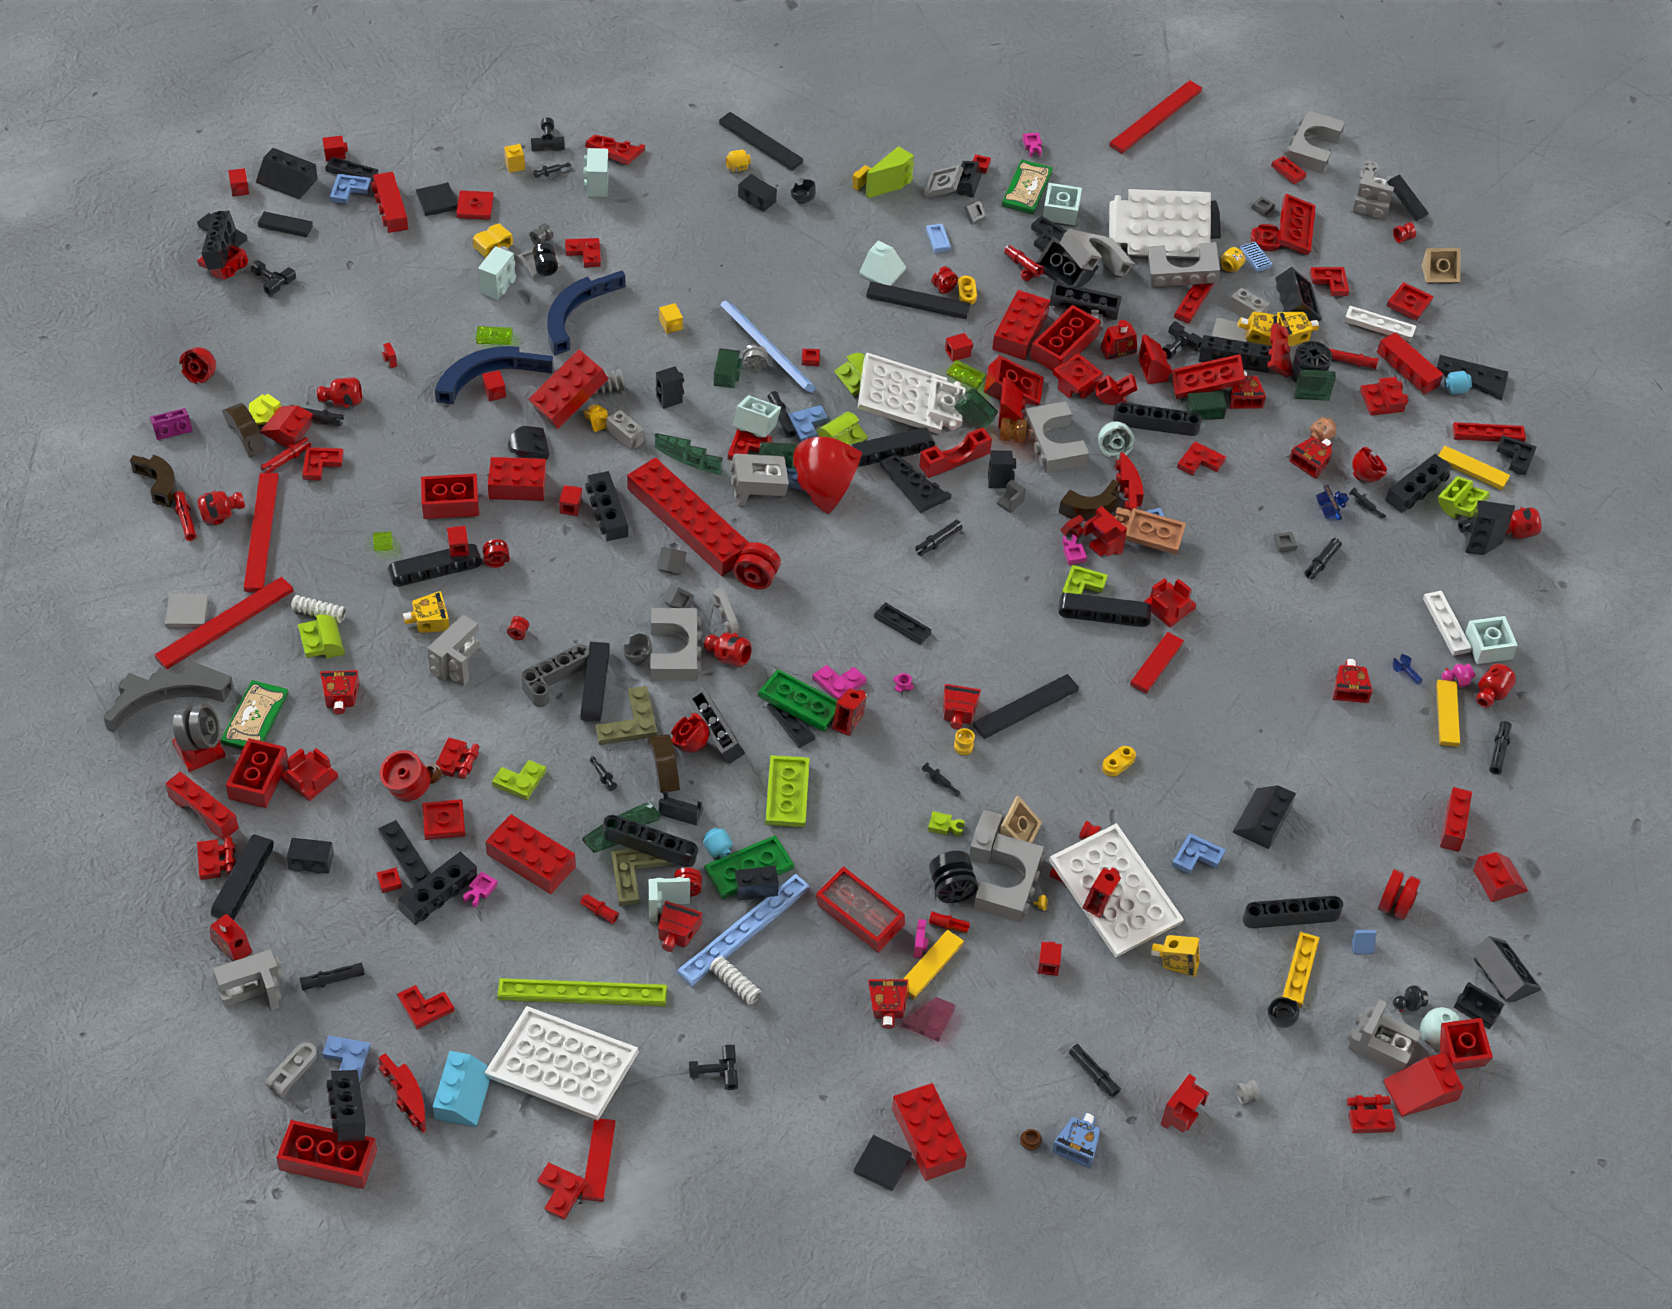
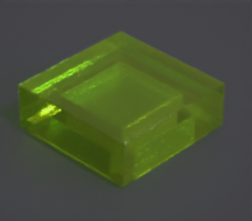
M392 531L373 533L374 551L393 550Z

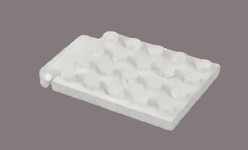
M1128 189V200H1121V196L1116 195L1115 200L1109 202V238H1113L1120 248L1128 247V256L1148 257V246L1165 245L1166 258L1199 259V243H1210L1211 192Z
M866 353L857 409L914 427L928 428L930 432L940 434L942 426L948 427L950 430H956L961 427L966 389L961 387V383L958 381L952 384L947 382L946 377Z

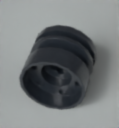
M1307 341L1300 344L1295 351L1291 377L1293 381L1305 388H1317L1323 385L1327 380L1332 361L1330 349L1316 341Z
M949 851L938 855L930 862L929 871L934 882L937 898L941 902H962L972 897L978 891L979 885L968 853Z

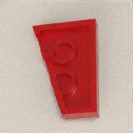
M596 134L585 143L586 148L608 149V158L625 165L630 164L645 151V145L643 144L634 146L629 141L620 143L616 142L614 138Z
M1279 323L1271 325L1270 342L1272 349L1269 350L1271 361L1268 362V367L1284 377L1292 376L1291 349L1288 344L1289 333L1287 328Z

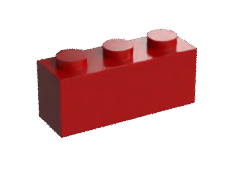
M1456 787L1452 788L1447 802L1440 842L1441 848L1460 852L1465 839L1472 791Z

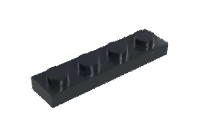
M397 820L378 828L379 834L413 887L431 874Z

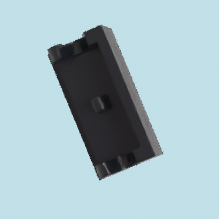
M963 161L961 165L963 171L958 183V191L962 196L965 189L968 191L969 197H974L981 178L979 161Z
M664 791L663 798L659 800V815L697 826L703 812V803L698 801L697 805L669 798V793Z
M1468 982L1463 992L1458 996L1454 1008L1471 1019L1482 1018L1484 1027L1490 1030L1500 1016L1505 1004Z

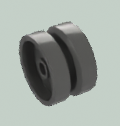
M204 704L181 708L175 712L173 731L177 744L185 752L199 750L200 748H211L218 744L220 724L213 707Z

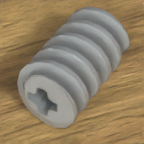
M617 369L616 374L613 370H610L609 375L604 371L609 379L599 388L602 393H605L606 388L611 393L613 387L619 392L620 386L625 391L624 377L620 369Z

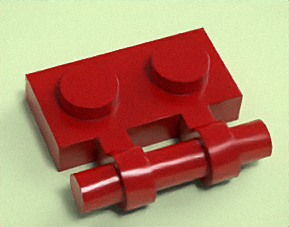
M448 737L436 765L441 768L442 775L453 777L457 771L459 772L458 776L461 779H465L473 768V761L479 755L478 750L480 746L473 743L472 747L467 749V742ZM462 758H466L465 762L460 763Z
M225 837L224 844L219 846L218 839L197 842L200 880L220 878L221 870H226L228 875L231 873L236 864L233 854L235 852V844L232 841V837ZM219 855H225V859L220 861Z
M1375 1094L1374 1097L1355 1095V1097L1347 1098V1106L1356 1107V1110H1350L1348 1114L1352 1133L1394 1132L1396 1126L1392 1109H1383V1105L1391 1104L1390 1096ZM1374 1105L1375 1109L1365 1110L1364 1106Z

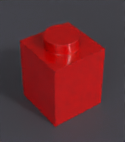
M343 136L322 138L326 161H330L332 156L346 159L345 152H348L347 142H343Z
M245 168L228 170L232 197L249 195Z
M966 333L946 338L945 352L952 362L971 357L973 342L967 337Z
M500 370L482 374L483 387L488 400L493 401L506 398V387Z
M563 486L559 500L560 514L578 516L583 500L582 488Z
M466 526L447 528L450 557L469 555Z
M1041 941L1038 974L1058 976L1062 944L1052 941Z

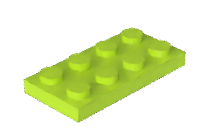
M770 755L765 825L805 827L810 758Z

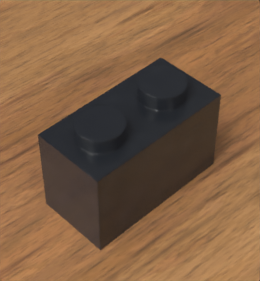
M750 174L738 184V197L764 212L777 201V189Z
M676 366L656 372V398L663 409L683 403V395L685 394L683 383L685 380L682 372H679Z
M990 451L987 474L988 488H1007V483L1011 480L1014 481L1015 471L1013 469H1016V458H1013V451Z
M291 838L286 857L288 869L310 871L317 874L329 873L334 856L333 844L328 841Z
M776 865L735 870V888L738 901L778 896L779 880Z

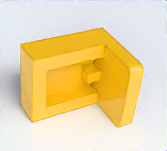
M864 165L853 174L852 188L858 191L866 184L867 172L871 169L870 167Z
M596 404L583 410L585 418L591 421L594 432L607 428L606 418H608V413L605 408Z

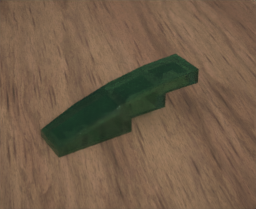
M659 433L655 434V448L686 465L721 475L723 457L708 455L706 448L691 446V440Z
M647 802L618 816L647 825L658 821L661 814L650 802ZM603 824L582 838V841L593 853L619 845L603 838Z

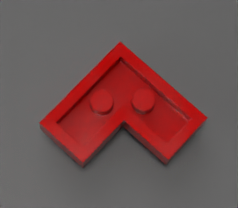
M599 238L565 239L566 256L583 255L584 268L601 267Z
M1310 267L1309 273L1312 284H1329L1331 296L1349 295L1344 267Z
M737 429L727 455V460H732L734 454H749V451L767 454L772 443V436L757 437L754 433Z
M1195 441L1178 462L1177 468L1192 476L1200 465L1218 472L1226 461V456Z
M306 447L302 473L303 480H322L323 467H342L344 450L341 448Z
M414 985L397 994L399 1002L416 1030L455 1011L445 991L425 1000L418 987Z
M548 1162L537 1180L540 1185L554 1191L544 1209L546 1212L565 1220L585 1187L586 1180Z

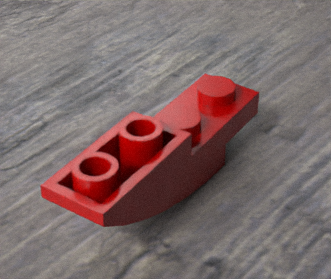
M1120 453L1119 460L1115 462V471H1118L1116 473V481L1119 482V491L1124 492L1123 497L1127 498V501L1124 502V509L1132 512L1133 508L1137 509V506H1142L1144 496L1143 485L1132 461L1125 453Z
M384 1053L378 1057L380 1065L378 1070L384 1078L388 1077L391 1081L390 1084L396 1092V1105L402 1113H407L408 1119L414 1128L418 1127L422 1133L425 1132V1108L417 1080L405 1063L397 1067L389 1056Z

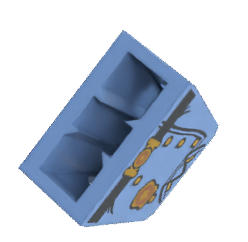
M1088 1113L1084 1114L1082 1120L1075 1117L1071 1118L1055 1140L1052 1153L1090 1169L1100 1129L1094 1126L1096 1118Z

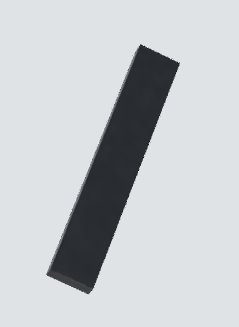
M732 112L719 119L720 125L793 171L803 163L802 157Z
M870 282L866 293L867 298L967 319L971 303L876 282Z
M1066 674L978 719L973 723V727L983 739H986L1077 692L1079 686Z

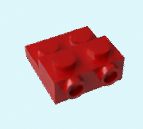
M231 245L225 268L212 269V275L223 280L233 277L235 272L246 267L249 261L245 250ZM202 256L197 260L198 265L207 269Z
M1396 377L1380 378L1377 384L1361 385L1360 387L1361 395L1370 416L1404 412L1405 406L1408 404L1407 394L1402 393V382L1397 381Z

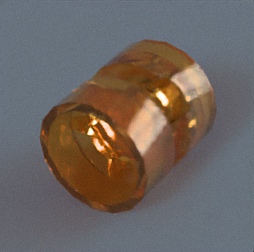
M1001 418L1000 441L1010 442L1013 439L1015 442L1025 443L1027 420L1016 419V421H1013L1012 418Z

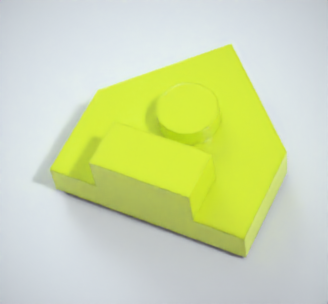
M262 394L249 403V412L257 425H265L276 410L281 407V403L269 394Z

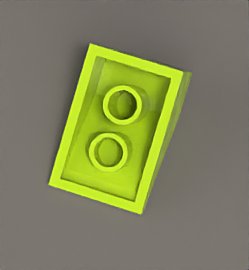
M898 146L867 172L865 197L871 198L899 190L910 184L913 179L914 155Z

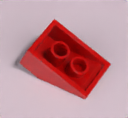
M1000 355L988 366L984 393L1000 400L1003 377H1005L1023 391L1022 399H1026L1025 404H1040L1043 376Z
M1445 1052L1427 1057L1383 1080L1401 1117L1458 1101L1464 1089Z

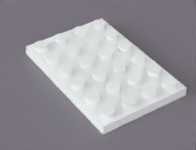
M1117 823L1049 858V862L1081 908L1093 883L1103 868L1109 869L1113 867L1119 871L1121 880L1101 918L1082 909L1115 958L1183 923L1184 919ZM1100 892L1097 893L1098 898L1102 899L1104 895Z
M526 1006L484 1073L494 1081L599 1120L638 1055L639 1050L638 1047Z

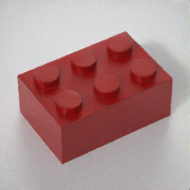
M491 457L488 476L489 499L544 501L547 476L546 459Z
M477 473L422 476L421 501L423 519L479 516Z
M248 738L226 783L228 799L267 808L280 781L281 774H283L287 766L288 755L286 747Z

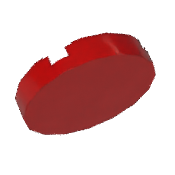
M1260 224L1252 229L1251 243L1256 242L1261 250L1275 251L1282 247V245L1278 244L1279 230L1275 225Z

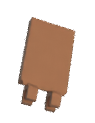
M1117 508L1115 518L1127 528L1125 540L1177 555L1186 523L1133 508L1132 512L1127 509Z

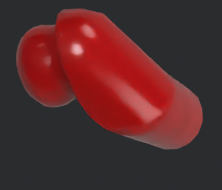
M1027 269L1022 270L1020 274L1021 279L1024 281H1029L1035 277Z

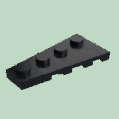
M1444 355L1439 356L1436 368L1443 375L1448 377V374L1451 372L1465 371L1471 376L1472 386L1481 388V392L1486 394L1490 392L1497 395L1496 398L1502 400L1509 371Z
M892 455L880 462L882 469L920 513L951 499V493L948 491L944 492L940 489V485L930 482L923 473L916 472L912 465L898 455Z

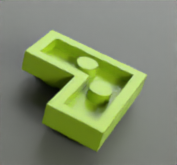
M1072 565L1062 594H1082L1084 588L1103 593L1108 575Z
M528 760L519 774L501 767L492 780V786L528 800L547 772L546 767L531 760Z

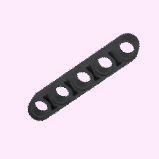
M1120 402L1115 406L1113 422L1125 423L1130 428L1195 436L1199 434L1202 417L1196 412Z
M920 428L854 443L850 446L862 452L858 467L880 463L882 460L895 454L900 458L919 454L921 451L934 447L935 441L928 428Z
M468 544L469 555L450 557L449 549L395 561L388 566V572L393 585L399 587L475 569L482 564V559L477 545Z
M1064 593L1059 599L1058 613L1064 618L1146 627L1151 622V605L1147 602L1074 593Z
M590 641L581 705V720L601 722L610 643Z
M608 815L603 821L602 836L608 841L683 867H692L696 863L698 846L692 841L616 815Z
M255 834L250 837L212 905V917L220 919L227 914L233 920L236 918L272 853L274 847L273 840Z
M1337 896L1251 902L1246 906L1243 923L1249 928H1265L1335 922L1339 919L1344 905L1342 899Z

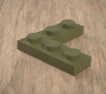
M647 686L628 688L633 720L596 725L599 745L657 736Z
M634 849L611 851L619 906L639 904L635 870L674 865V863Z

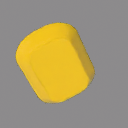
M1043 894L1038 897V901H1034V905H1038V908L1043 911L1047 909L1048 899Z

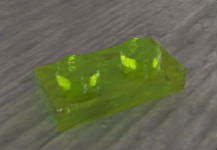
M477 326L476 344L512 345L513 327Z
M955 360L947 370V376L976 390L986 379L985 373L958 360Z

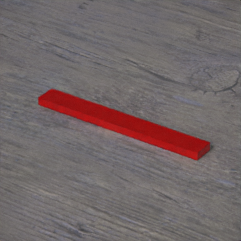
M1189 80L1110 141L1109 146L1123 154L1201 93L1202 87Z
M278 473L259 474L244 592H257L265 585L279 481Z
M281 576L154 654L155 659L168 670L294 592L293 587Z

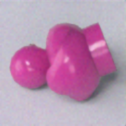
M1469 663L1466 665L1456 664L1453 670L1445 668V671L1442 673V680L1453 681L1456 677L1459 682L1458 686L1466 687L1470 685L1471 679L1476 677Z

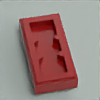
M1284 155L1271 164V167L1293 184L1306 178L1307 173Z

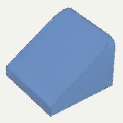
M1376 930L1355 931L1352 939L1353 952L1355 954L1374 953Z

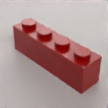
M394 172L373 175L374 182H371L372 191L376 192L374 194L376 204H380L378 205L379 214L383 215L381 217L383 227H387L388 233L408 230L407 215Z
M1396 332L1380 340L1377 350L1380 357L1385 359L1424 395L1440 386L1443 373Z

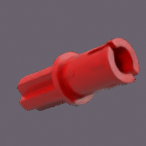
M588 894L582 896L580 904L593 911L595 916L599 915L611 924L617 921L619 912L606 906L604 901L600 902Z
M931 911L928 924L946 928V930L950 928L968 933L970 928L969 922L952 918L951 914L948 916Z

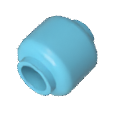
M1465 371L1451 372L1448 374L1447 379L1444 380L1445 389L1449 390L1452 395L1465 394L1472 387L1471 376Z
M716 827L704 835L703 845L711 857L720 856L722 858L731 853L730 849L733 846V841L726 830Z

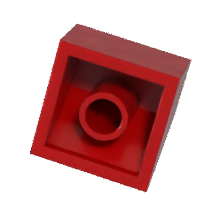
M1146 334L1142 335L1138 360L1147 384L1168 382L1172 369L1171 365L1167 363L1166 352L1162 350L1158 342Z
M1003 377L998 428L1019 430L1020 423H1024L1025 412H1021V410H1025L1026 399H1022L1023 391L1005 377Z
M298 405L279 407L260 433L287 448L289 445H294L304 436L311 426L313 414Z
M1498 852L1478 857L1473 871L1491 902L1528 891L1509 857Z
M1482 1018L1441 1024L1440 1053H1446L1454 1070L1483 1067L1493 1058Z

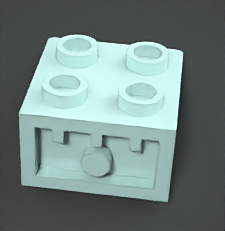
M690 878L649 879V922H658V914H662L661 905H664L665 901L675 904L690 903Z

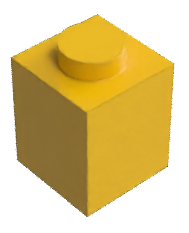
M521 144L505 146V163L508 172L525 170L524 153Z
M676 303L659 307V321L666 334L683 330V316Z

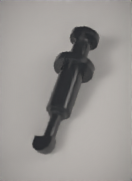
M569 162L550 167L545 165L542 167V170H534L533 173L535 178H539L543 174L548 177L550 173L560 171L561 168H568L572 165Z
M1355 487L1349 492L1350 496L1353 495L1358 499V504L1362 503L1371 512H1376L1380 518L1386 517L1384 513L1378 511L1376 506L1366 498L1365 493L1361 495Z
M592 756L590 762H594L596 765L595 769L601 776V783L607 784L609 791L615 790L617 784L612 782L613 775L607 772L603 765L599 764L596 758Z
M928 762L925 763L922 771H927L931 775V780L935 779L945 788H950L957 797L960 795V791L955 789L951 782L940 774L939 769L934 770L929 766Z

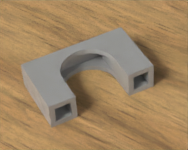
M1308 110L1306 115L1302 116L1299 124L1301 126H1297L1296 136H1292L1291 146H1287L1285 155L1299 167L1324 174L1331 152L1314 147L1306 140L1320 138L1338 144L1343 133L1345 121Z
M1068 229L1059 242L1082 269L1093 271L1101 260L1114 275L1125 277L1134 265L1133 261L1113 238Z
M1216 242L1199 243L1198 263L1185 268L1176 267L1168 262L1165 245L1148 246L1151 287L1220 282Z
M1066 401L1025 409L1023 426L1027 427L1028 437L1033 441L1034 451L1038 453L1040 465L1044 467L1046 473L1086 466L1088 463L1089 452L1084 440L1059 444L1050 441L1044 435L1049 430L1070 426L1072 414Z
M651 608V635H675L684 639L688 644L682 651L677 653H651V681H697V673H701V661H697V658H701V646H697V643H701V631H697V627L701 628V616H697V608Z
M997 833L990 860L1017 869L1022 874L1024 880L1021 884L1012 888H1003L981 881L975 897L974 909L1021 922L1023 915L1027 916L1030 904L1027 903L1028 899H1032L1034 896L1035 887H1033L1034 882L1038 883L1041 871H1038L1039 866L1043 867L1046 855H1043L1044 847Z

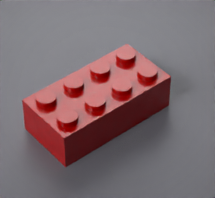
M1017 290L994 334L992 350L1025 360L1032 347V343L1036 340L1048 316L1050 300Z
M1072 305L1032 343L1030 358L1053 371L1054 368L1077 353L1080 354L1099 336L1101 321Z
M578 349L528 400L542 416L559 429L609 378L599 365Z
M512 814L485 841L488 856L550 895L576 868L574 852Z
M930 1083L893 1096L892 1111L924 1180L927 1181L965 1168L967 1154L934 1084Z
M290 1120L276 1157L278 1168L284 1172L364 1189L377 1153L376 1139L365 1136L364 1141L338 1142L337 1134L332 1132V1128Z

